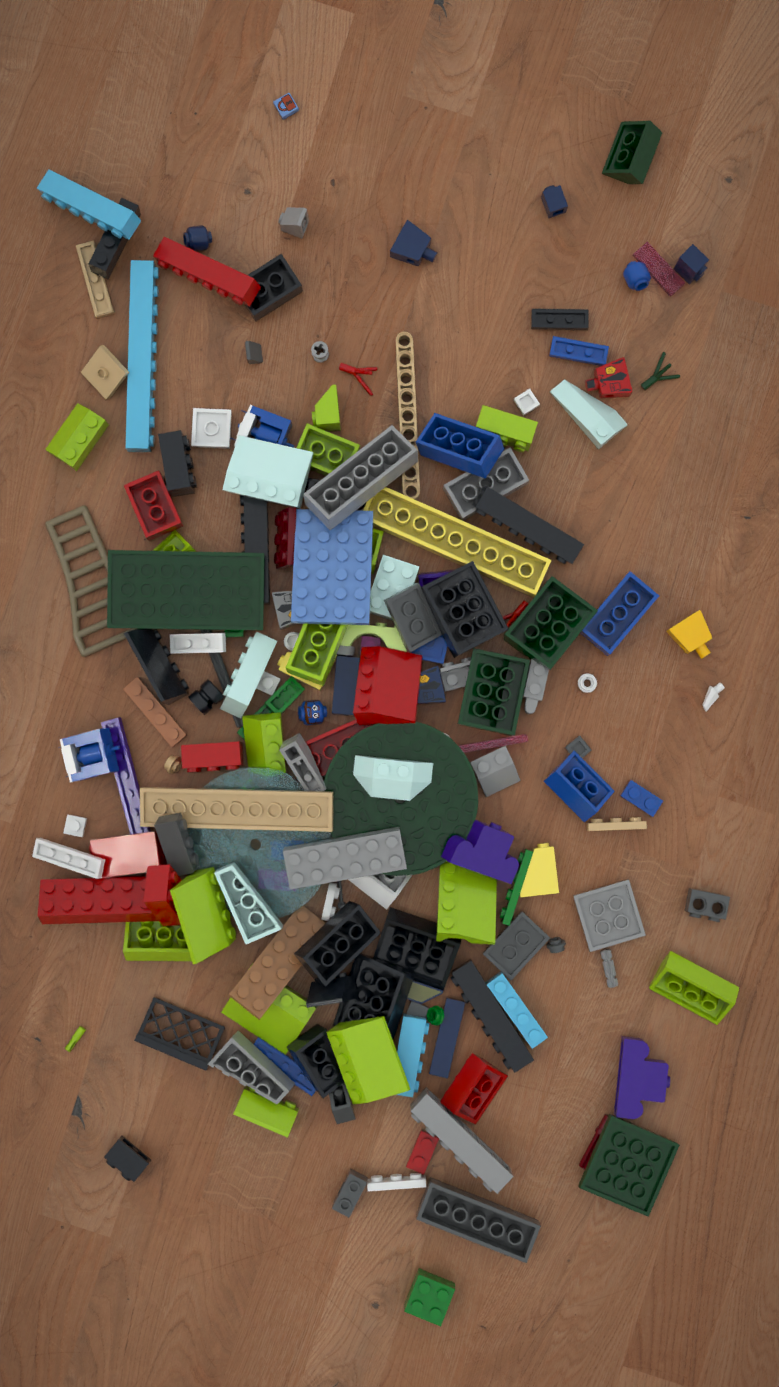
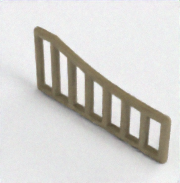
M83 505L47 521L45 526L54 544L66 579L71 606L73 638L81 656H89L125 640L124 633L135 630V628L126 630L86 648L82 639L107 627V619H104L80 630L79 618L107 606V598L78 610L77 598L108 585V577L77 591L75 590L74 579L105 566L108 573V554L87 506ZM81 514L83 515L86 525L58 536L54 526ZM90 531L94 542L65 554L62 543ZM95 549L98 550L101 557L100 560L71 572L68 561Z

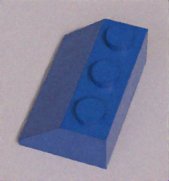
M575 750L544 780L583 822H586L596 814L615 792Z

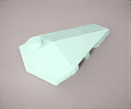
M565 379L550 391L552 396L598 449L628 425L616 410Z

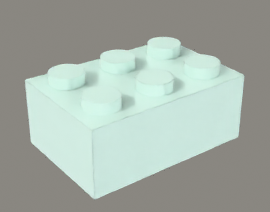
M383 555L371 589L370 613L392 620L384 600L415 584L419 566Z

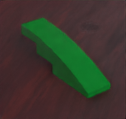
M291 676L254 715L281 712L282 715L305 691V688ZM242 727L237 734L245 741L244 728Z

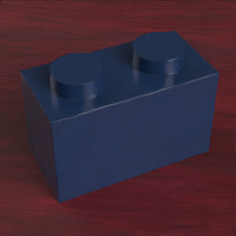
M692 244L679 257L674 270L690 285L694 280L697 282L705 274L709 259Z

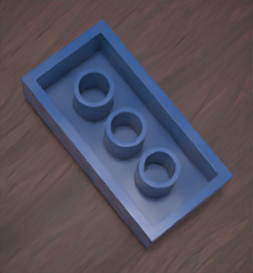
M437 413L433 414L416 440L421 456L486 479L504 450L500 435Z
M629 571L599 606L598 612L580 634L606 656H609L659 595Z

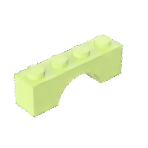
M375 623V626L348 625L340 646H351L357 638L363 635H374L381 638L387 648L407 652L396 626L394 625V628L386 627L387 624Z

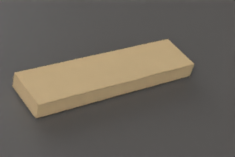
M90 241L76 245L96 319L114 314L105 278L91 272L88 264L96 249L95 242Z

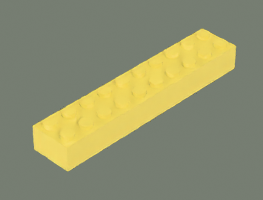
M387 487L368 500L363 511H373V527L461 566L473 561L480 574L533 598L536 596L551 563V560Z

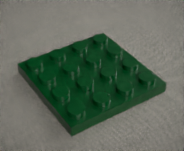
M609 1114L578 1187L649 1217L680 1144Z

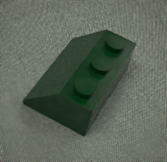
M651 121L621 122L602 174L627 184H643L663 132Z

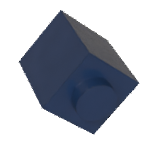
M561 185L546 187L542 191L541 199L548 219L566 213L568 205Z

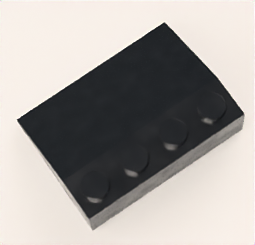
M473 561L421 587L442 636L454 658L508 630Z
M135 629L124 633L162 703L170 705L189 694L187 691L189 686L185 679H180L178 675L180 670L175 662L172 663L168 656L171 653L166 645L162 646L160 642L162 637L157 629Z
M390 907L373 957L414 972L413 980L444 990L462 939L447 938L440 942L436 941V922Z
M360 953L354 959L349 974L354 975L358 998L339 1004L333 1026L341 1022L384 1016L391 1037L394 1040L415 973L398 965Z

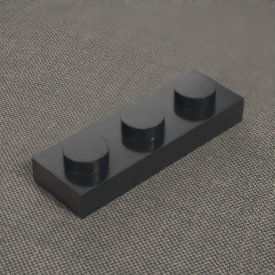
M589 309L531 310V329L588 330Z

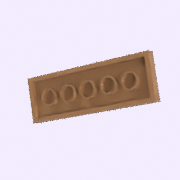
M300 904L228 996L260 1020L302 964L294 953L326 923Z

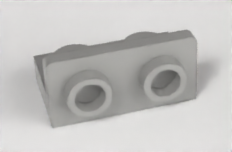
M471 657L461 659V663L455 665L453 662L442 664L443 668H440L439 671L445 692L466 686Z

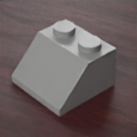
M506 746L470 762L486 797L521 781Z

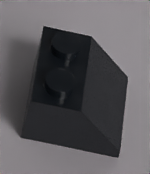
M347 972L339 973L326 987L316 981L311 982L306 1003L307 1008L341 1003L358 998L354 975L347 976Z

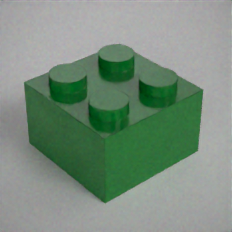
M418 1268L404 1304V1312L441 1327L455 1292V1283Z

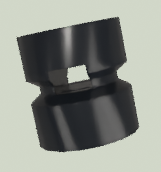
M207 679L200 686V690H195L188 698L206 715L213 708L212 704H218L224 696Z

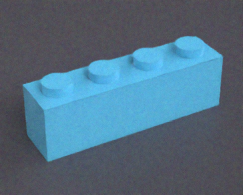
M501 971L485 982L532 1049L548 1038Z
M403 1013L397 1053L410 1090L396 1095L413 1098L414 1092L418 1093L419 1081H416L417 1073H421L423 1062L419 1061L420 1054L425 1053L426 1042H423L424 1034L428 1035L429 1023H426V1018Z

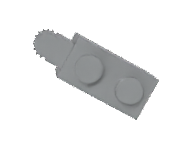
M532 659L529 663L523 698H525L524 710L527 714H533L537 703L542 701L549 672L548 668Z

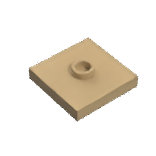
M101 345L81 373L107 400L111 398L129 374V371L104 345Z

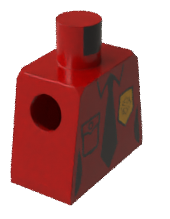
M625 357L596 368L594 371L595 378L585 380L587 391L598 390L600 398L630 397L633 392Z

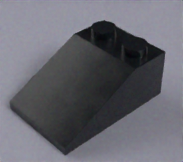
M316 1024L289 1044L287 1049L321 1098H325L343 1084L344 1080L328 1039L327 1029Z

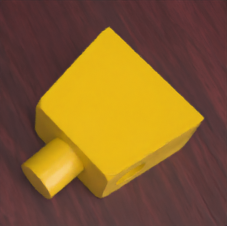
M700 610L666 631L686 654L696 650L702 659L711 653L705 643L712 639V635Z

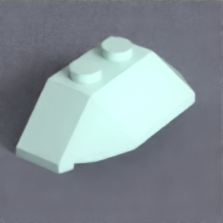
M355 755L353 775L370 797L410 801L431 783L433 763Z

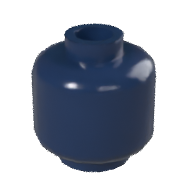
M203 225L188 227L186 232L183 233L184 245L196 252L205 251L208 249L209 243H212V234Z

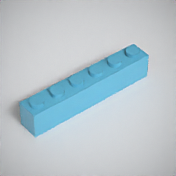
M49 169L37 187L42 193L41 197L47 202L51 203L53 201L59 208L63 210L67 208L69 212L77 217L79 215L83 216V219L90 224H93V222L97 223L99 228L104 231L110 230L113 235L120 239L124 237L130 240L141 222L140 218L132 210Z

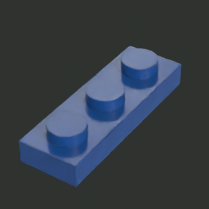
M553 336L549 356L603 366L607 361L609 346Z

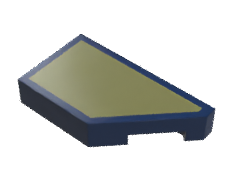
M413 980L407 999L423 1004L441 995L443 990Z

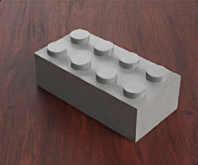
M510 447L501 453L486 479L466 472L444 484L443 490L459 518L464 521L477 513L475 512L477 508L472 504L483 485L506 497L528 485L529 479Z

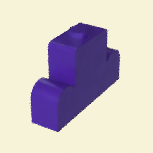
M475 820L467 839L459 835L450 837L441 855L449 863L512 884L519 867L518 860L508 854L514 836L501 829L502 826L491 822L489 825Z
M626 1036L621 1038L614 1115L618 1118H639L643 1114V1105L640 1101L663 1103L665 1102L666 1088L670 1087L669 1065L664 1060L647 1059L646 1057L650 1052L649 1046L640 1038Z

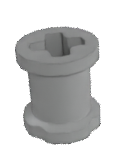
M318 341L312 345L311 351L314 360L319 363L326 361L329 357L326 343ZM320 349H323V353H320V355H317V351H320Z

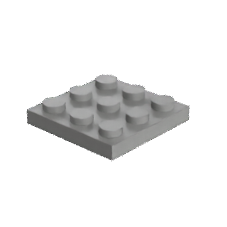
M629 879L573 895L590 952L646 936Z

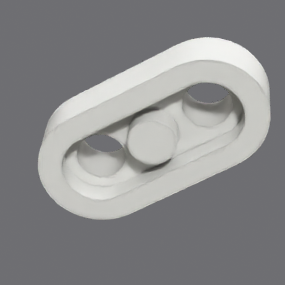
M329 883L321 920L329 921L335 915L336 907L333 906L334 899H338L340 888H337V883Z

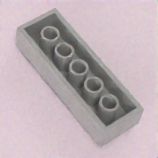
M391 425L303 494L305 505L329 530H332L417 463L418 450Z
M400 827L293 845L283 849L290 890L407 869Z
M427 1087L410 1104L412 1118L418 1123H424L426 1126L425 1130L432 1137L436 1135L440 1140L439 1143L447 1151L451 1149L455 1154V1159L460 1164L465 1163L469 1167L468 1171L475 1178L479 1176L483 1181L482 1184L490 1192L494 1190L498 1194L514 1177L511 1168L467 1125L447 1109Z

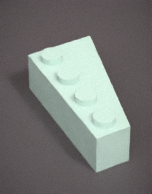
M257 631L254 637H249L245 647H248L247 652H242L238 660L240 667L239 669H234L230 678L233 682L231 686L227 684L223 693L226 697L220 707L221 710L241 719L275 648L276 640Z
M235 862L223 866L214 872L245 944H249L282 929L283 924Z

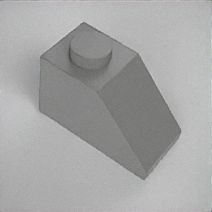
M287 207L285 213L282 212L278 223L280 224L281 231L302 239L309 223L307 209Z

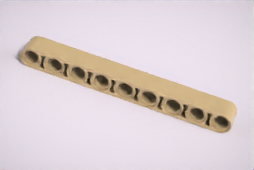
M400 332L396 337L400 433L404 435L406 432H411L414 437L408 441L418 450L416 445L418 438L413 338L408 332ZM402 339H407L409 344L402 346L399 342ZM402 358H408L410 360V363L407 365H403L400 362V360ZM408 376L411 378V381L405 384L401 381V378ZM404 395H410L412 397V400L410 402H404L402 400V397ZM407 413L411 414L413 416V419L411 421H405L403 419V415ZM419 459L417 463L408 469L415 471L416 475L413 478H408L405 472L402 474L403 495L408 496L406 491L413 488L417 494L410 498L418 500L420 495Z

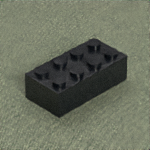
M349 901L302 945L294 955L313 979L326 987L381 932L359 904Z

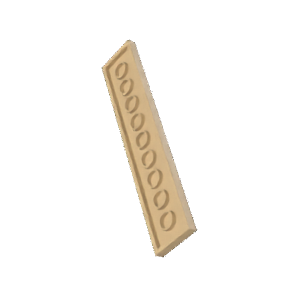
M141 787L140 827H155L154 825L160 816L181 812L183 819L187 822V828L332 832L333 792Z

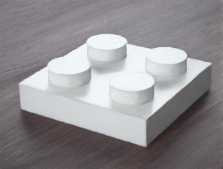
M193 408L191 446L230 449L232 411L227 409Z

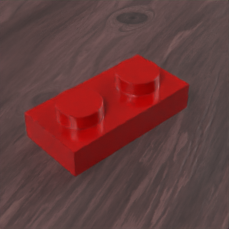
M421 1129L406 1167L424 1175L439 1138L436 1135L432 1137L428 1132Z

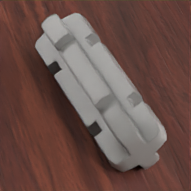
M610 949L602 950L600 953L601 958L604 960L602 963L605 976L608 978L606 980L607 986L613 988L618 986V980L615 978L616 971L614 962L611 960L612 953Z

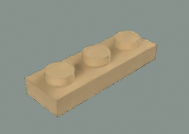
M641 817L629 818L630 821L622 822V818H610V822H603V819H591V823H586V831L647 829L646 821H641Z

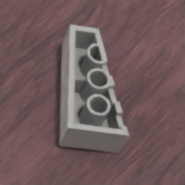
M239 1030L207 1064L213 1068H218L228 1077L232 1076L239 1080L240 1084L251 1087L256 1093L275 1104H278L295 1085L294 1081Z

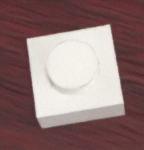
M531 389L523 392L513 400L523 416L540 406Z
M264 671L256 689L272 696L281 679Z
M68 814L63 833L84 837L87 818Z

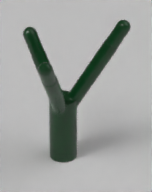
M665 352L662 353L654 374L641 384L644 390H647L657 381L680 378L679 374L661 376L672 366L669 363L659 371L666 355Z

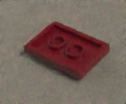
M288 507L278 512L275 516L277 534L274 537V544L277 546L276 553L274 554V564H276V569L283 570L294 564L295 507Z

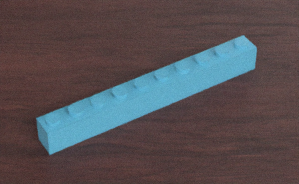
M131 260L128 341L129 374L127 376L125 447L128 452H151V447H154L155 438L152 435V428H155V417H152V409L156 407V401L153 398V391H156V379H153V372L157 370V363L154 360V353H157V342H154V335L158 333V326L155 323V316H158V305L155 304V297L159 296V288L156 286V279H159V267H156L154 261Z

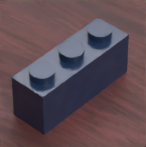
M337 656L332 714L354 716L353 708L360 658Z

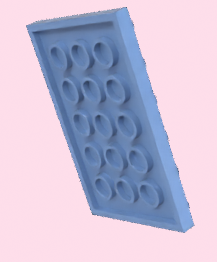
M296 509L291 623L369 625L373 511L356 510L332 530H329L310 509Z

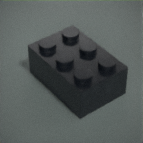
M282 254L248 274V276L258 282L261 288L250 307L247 305L245 307L256 322L303 292L302 284Z
M181 430L158 434L168 492L172 497L195 494L194 488H197L196 477L191 473V469H194L193 459L188 454L191 446L187 435H183Z

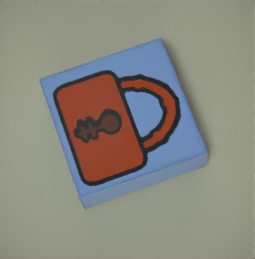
M290 93L273 101L283 120L299 111Z

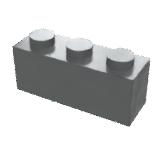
M181 812L160 816L154 826L167 864L172 866L178 876L194 873L199 864V857L194 853L193 840L188 835L186 820L183 819Z

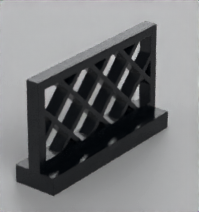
M154 997L134 1041L207 1071L209 1067L207 1064L214 1055L225 1027ZM156 1003L164 1006L165 1014L155 1017L153 1008ZM167 1007L173 1010L168 1012ZM178 1011L182 1014L184 1021L173 1025L169 1014ZM168 1016L171 1026L160 1030L157 1019ZM193 1019L199 1020L202 1028L191 1032L187 1022ZM155 1021L158 1032L153 1034L144 1032L147 1023ZM202 1022L209 1025L204 1027ZM185 1023L189 1034L178 1038L174 1027ZM211 1026L220 1029L217 1037L208 1039L205 1029ZM172 1028L176 1039L167 1042L164 1040L162 1032ZM203 1030L207 1041L196 1045L192 1034ZM160 1034L161 1039L154 1035ZM190 1036L194 1047L189 1049L182 1048L179 1040ZM215 1040L213 1046H211L210 1042ZM177 1041L179 1046L172 1043ZM208 1043L211 1051L208 1058H205L199 1054L197 1047ZM195 1049L197 1054L191 1052L190 1050Z

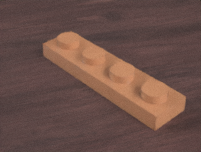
M136 677L123 688L172 748L187 736L139 677Z

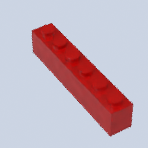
M163 237L153 254V257L158 261L157 265L165 270L169 268L179 277L184 275L194 284L199 282L209 291H212V289L216 290L220 296L224 298L228 296L238 305L245 304L250 307L261 288L254 278L166 237Z

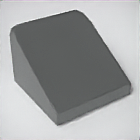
M246 341L245 347L248 363H262L261 345Z

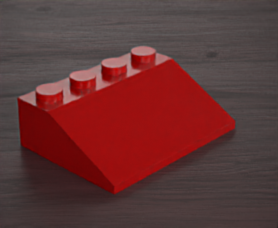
M381 646L361 648L353 714L358 725L416 723L422 655Z

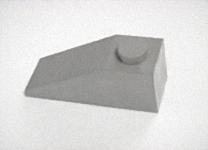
M299 733L283 741L279 750L304 790H326V785L313 755L301 734Z

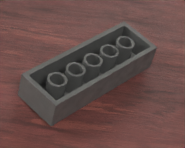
M431 1177L416 1212V1220L524 1263H527L541 1227L539 1220Z

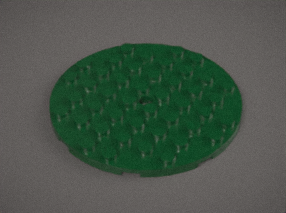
M420 722L406 724L378 723L359 731L348 739L335 754L324 780L327 788L324 791L333 792V831L330 832L333 838L400 827L407 869L381 873L384 875H416L443 864L446 860L441 855L449 838L459 835L467 839L477 815V781L468 758L450 737L438 729ZM355 755L433 763L431 783L410 801L405 800L403 803H397L395 799L370 797L353 775Z

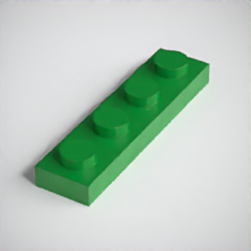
M524 849V852H520L518 856L520 865L514 877L512 889L508 888L505 900H508L506 908L502 907L499 916L502 919V924L510 926L533 851Z

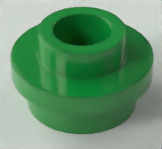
M433 1006L427 1011V1020L432 1025H440L444 1019V1011L440 1006Z

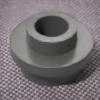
M554 937L549 940L546 946L550 953H559L565 950L566 942L560 937Z

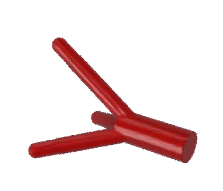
M344 363L340 364L339 370L354 375L370 396L373 395L358 373L372 375V371H377V367L355 368Z
M525 600L522 601L513 613L503 616L504 620L511 618L506 624L507 627L513 621L515 622L529 605Z

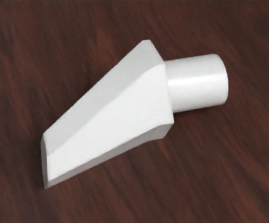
M718 683L715 687L709 686L702 704L705 711L719 698L718 693L725 688L722 683Z

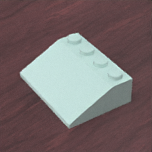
M239 435L222 490L301 509L314 452Z

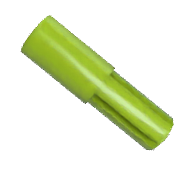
M79 1026L65 1047L68 1052H71L86 1031L82 1026Z

